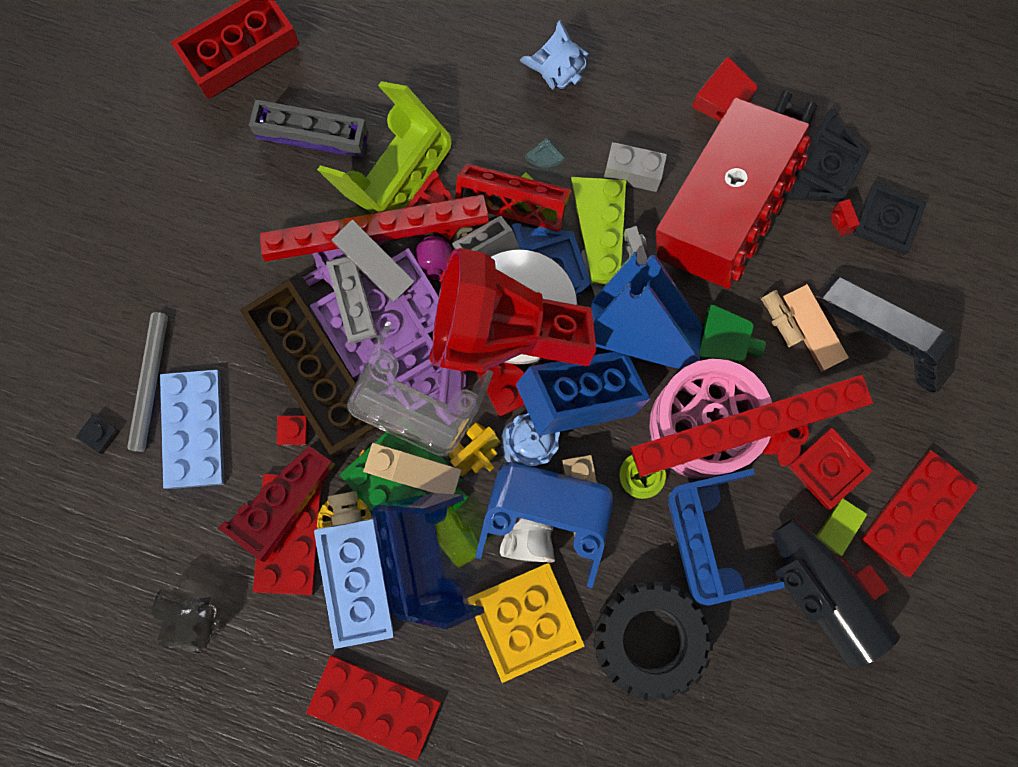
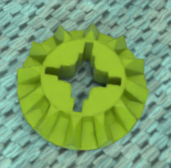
M632 455L623 462L620 468V483L625 492L635 498H651L658 494L665 484V470L650 475L646 479V488L641 480H631V477L638 473Z

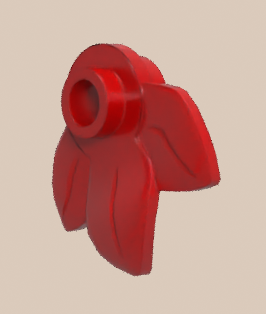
M808 426L796 428L798 431L797 438L792 437L789 431L771 436L762 454H777V459L781 466L792 464L800 456L801 445L809 438Z

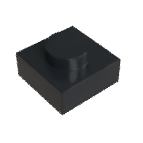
M92 414L76 438L96 452L103 454L120 430L98 415Z

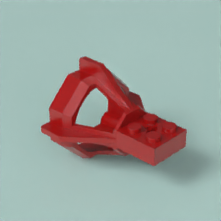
M459 248L453 250L451 255L447 257L446 271L440 288L433 328V346L429 358L432 365L458 371L484 372L522 354L589 366L596 352L592 308L543 299L540 292L533 291L497 270L495 260L486 253Z

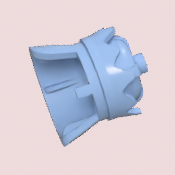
M559 20L556 31L548 42L533 56H523L520 62L541 73L543 79L552 90L555 86L563 89L571 82L577 85L583 77L580 73L586 67L585 58L589 53L571 41L562 21Z
M529 413L519 415L512 419L503 430L501 436L503 456L507 462L522 463L528 466L547 463L559 448L558 438L560 432L538 436Z

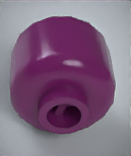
M439 236L426 237L417 245L416 261L427 279H440L443 270L446 271V260L452 253V247L444 238Z

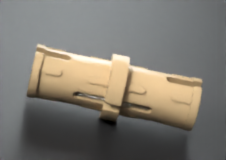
M777 290L761 298L773 319V326L778 327L788 347L805 339L792 318L794 314L792 311H788Z

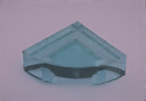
M547 138L525 156V159L533 165L544 168L554 167L564 162V157Z

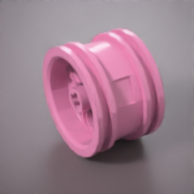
M721 359L697 361L678 372L655 400L650 413L649 430L651 440L677 433L675 430L676 423H684L688 429L738 414L737 404L745 412L772 403L771 397L759 378L740 364ZM710 386H715L721 391V399H714L710 396ZM680 390L693 397L685 407L676 398ZM770 437L710 455L709 460L701 458L672 467V469L692 479L705 480L727 475L755 460L769 443ZM720 456L726 460L719 461Z

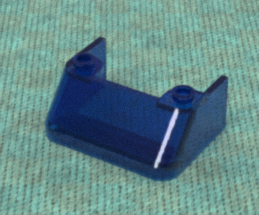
M431 493L384 502L373 508L372 518L389 606L397 619L448 630L484 613V607L464 604L463 591L460 585L452 579L444 578L435 524L445 520L448 506L464 501L463 495Z

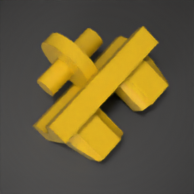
M475 423L467 431V435L472 440L469 445L464 448L456 441L446 448L451 458V464L455 468L462 470V477L471 469L477 473L481 468L485 467L491 472L494 466L490 460L497 455L494 449L501 443L490 427L486 429L479 423Z

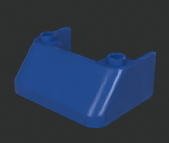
M516 462L504 463L496 475L475 558H482L489 533L506 535L513 530L517 517L576 532L574 549L581 557L590 559L587 587L593 588L606 541L613 506V494L608 487L602 484Z
M754 469L682 484L673 488L668 495V506L690 594L699 604L713 605L785 588L784 582H768L744 588L742 577L736 570L732 568L717 569L703 512L713 510L718 506L720 502L718 485L748 478L755 474Z

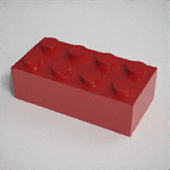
M240 0L170 42L207 100L299 45L293 26L275 0Z

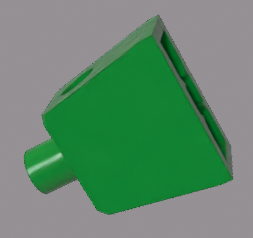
M710 305L705 313L701 332L700 361L721 359L741 365L745 361L747 354L762 357L766 341L751 337L753 323L715 305Z

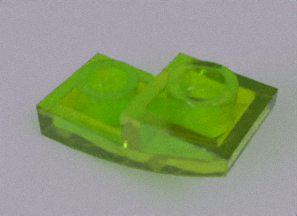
M451 502L442 504L424 516L433 536L457 567H462L475 559L478 543L471 528H463Z

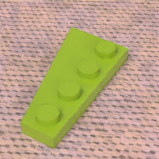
M571 177L591 284L606 285L621 268L626 180Z

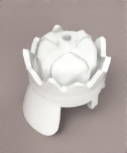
M517 517L513 530L504 536L501 543V556L531 562H555L551 540L553 526Z

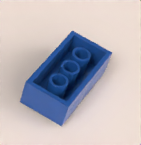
M618 352L594 355L589 366L561 361L530 366L516 384L538 436L632 417L650 400L629 355Z

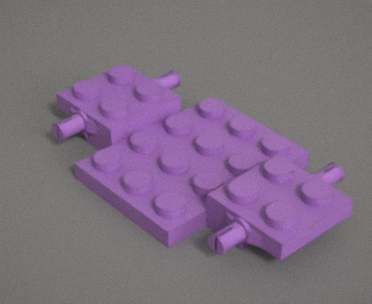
M381 241V242H375V243H376L378 246H380V245L384 244V243L387 242V241ZM408 248L391 259L414 280V283L394 303L359 269L378 337L351 345L348 343L335 292L313 303L310 307L354 380L379 365L387 377V384L389 386L374 394L379 405L395 396L396 399L402 402L410 415L434 401L435 394L439 390V386L436 384L437 373L441 371V367L432 365V362L429 360L433 341L429 335L433 334L439 297ZM340 249L312 253L318 269L303 276L304 280L310 287L324 278L333 288L326 262L346 257V255Z

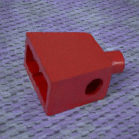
M727 57L698 92L692 107L721 122L735 98L754 104L751 100L758 87Z

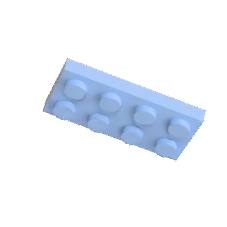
M207 370L160 374L163 488L176 489L225 484L220 371Z
M374 519L315 529L314 534L334 649L394 638Z

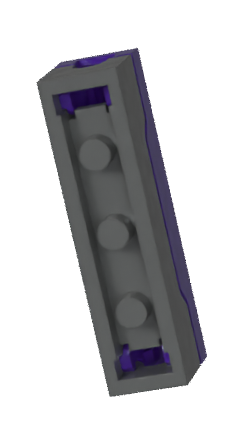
M256 99L249 122V127L256 139L363 158L369 134L365 119Z

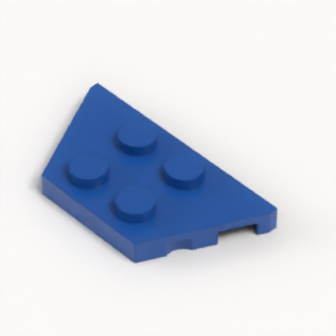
M517 223L512 224V230L520 250L537 252L556 262L571 280L576 299L590 287L591 281L572 231L560 230L559 232L544 227L536 229L522 227L521 224Z

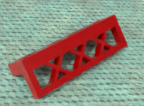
M466 163L457 175L455 199L463 198L464 187L474 190L477 196H484L487 213L560 232L563 225L565 208L570 201L572 190ZM492 194L500 196L505 204L501 207L494 206L488 197ZM518 201L525 202L532 211L527 214L519 212L514 204ZM545 208L557 210L556 221L546 219L541 210Z

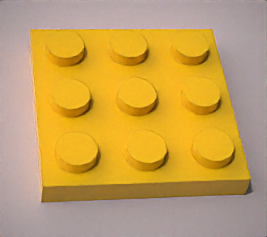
M549 563L467 598L502 683L584 647V643Z

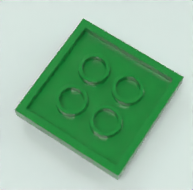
M403 416L375 442L376 444L450 466L406 416ZM370 446L339 475L353 491H357L358 497L390 533L399 540L446 496L363 472L371 449ZM461 477L459 478L457 486L463 481Z

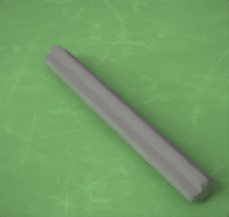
M153 312L150 316L127 446L129 450L135 452H144L146 447L168 316L163 313Z

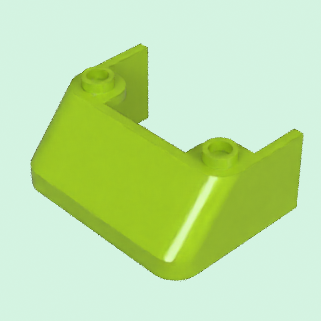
M382 81L378 86L395 104L388 114L387 123L389 129L396 136L367 177L357 171L345 173L321 165L317 169L345 197L372 214L406 208L433 170L437 169L451 148L450 134L408 86Z

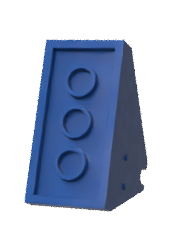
M634 252L592 300L590 308H592L596 347L680 370L700 361L699 350L703 323L655 255H650L645 264H639L636 261L637 252Z

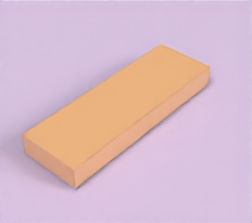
M808 285L790 292L781 298L788 311H792L794 314L792 318L804 336V342L821 372L849 358Z

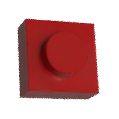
M850 199L839 202L831 211L832 224L835 229H838L840 236L851 234L860 225Z
M277 416V445L307 446V417Z

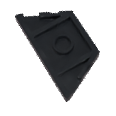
M831 108L819 127L805 152L808 154L806 164L802 170L798 169L796 171L795 183L790 192L785 191L782 196L784 199L841 202L845 198L869 153L861 143L856 141L849 127L844 128L836 117L838 113L835 109Z

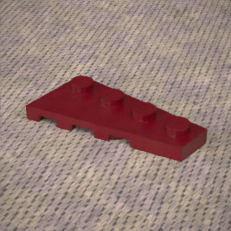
M307 447L281 471V475L277 479L261 488L259 495L250 503L243 504L237 510L238 513L228 522L224 521L218 529L257 559L266 562L332 470L335 463L312 447Z

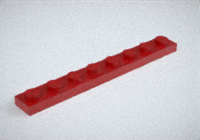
M478 195L260 233L261 255L264 262L339 249L332 242V239L351 220L374 242H381L489 223L484 196Z
M863 375L636 445L631 447L630 450L639 477H644L873 404Z

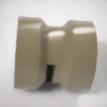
M357 491L328 496L329 506L333 508V515L331 516L332 526L362 520L361 511L356 506L358 501Z

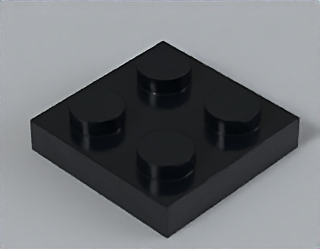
M873 183L858 219L860 225L854 230L853 235L906 255L910 250L926 203Z

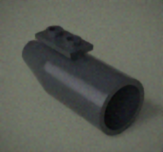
M797 517L787 521L771 533L784 564L783 567L775 571L781 582H784L786 589L810 623L816 622L849 669H857L871 663L888 652L899 641L900 634L848 562Z

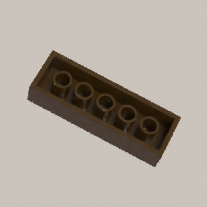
M287 280L240 309L303 413L333 458H338L384 429L290 280Z

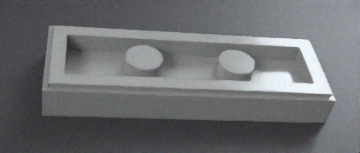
M353 220L332 239V242L393 303L414 283V280Z
M347 256L326 262L348 343L351 345L378 337L359 268Z

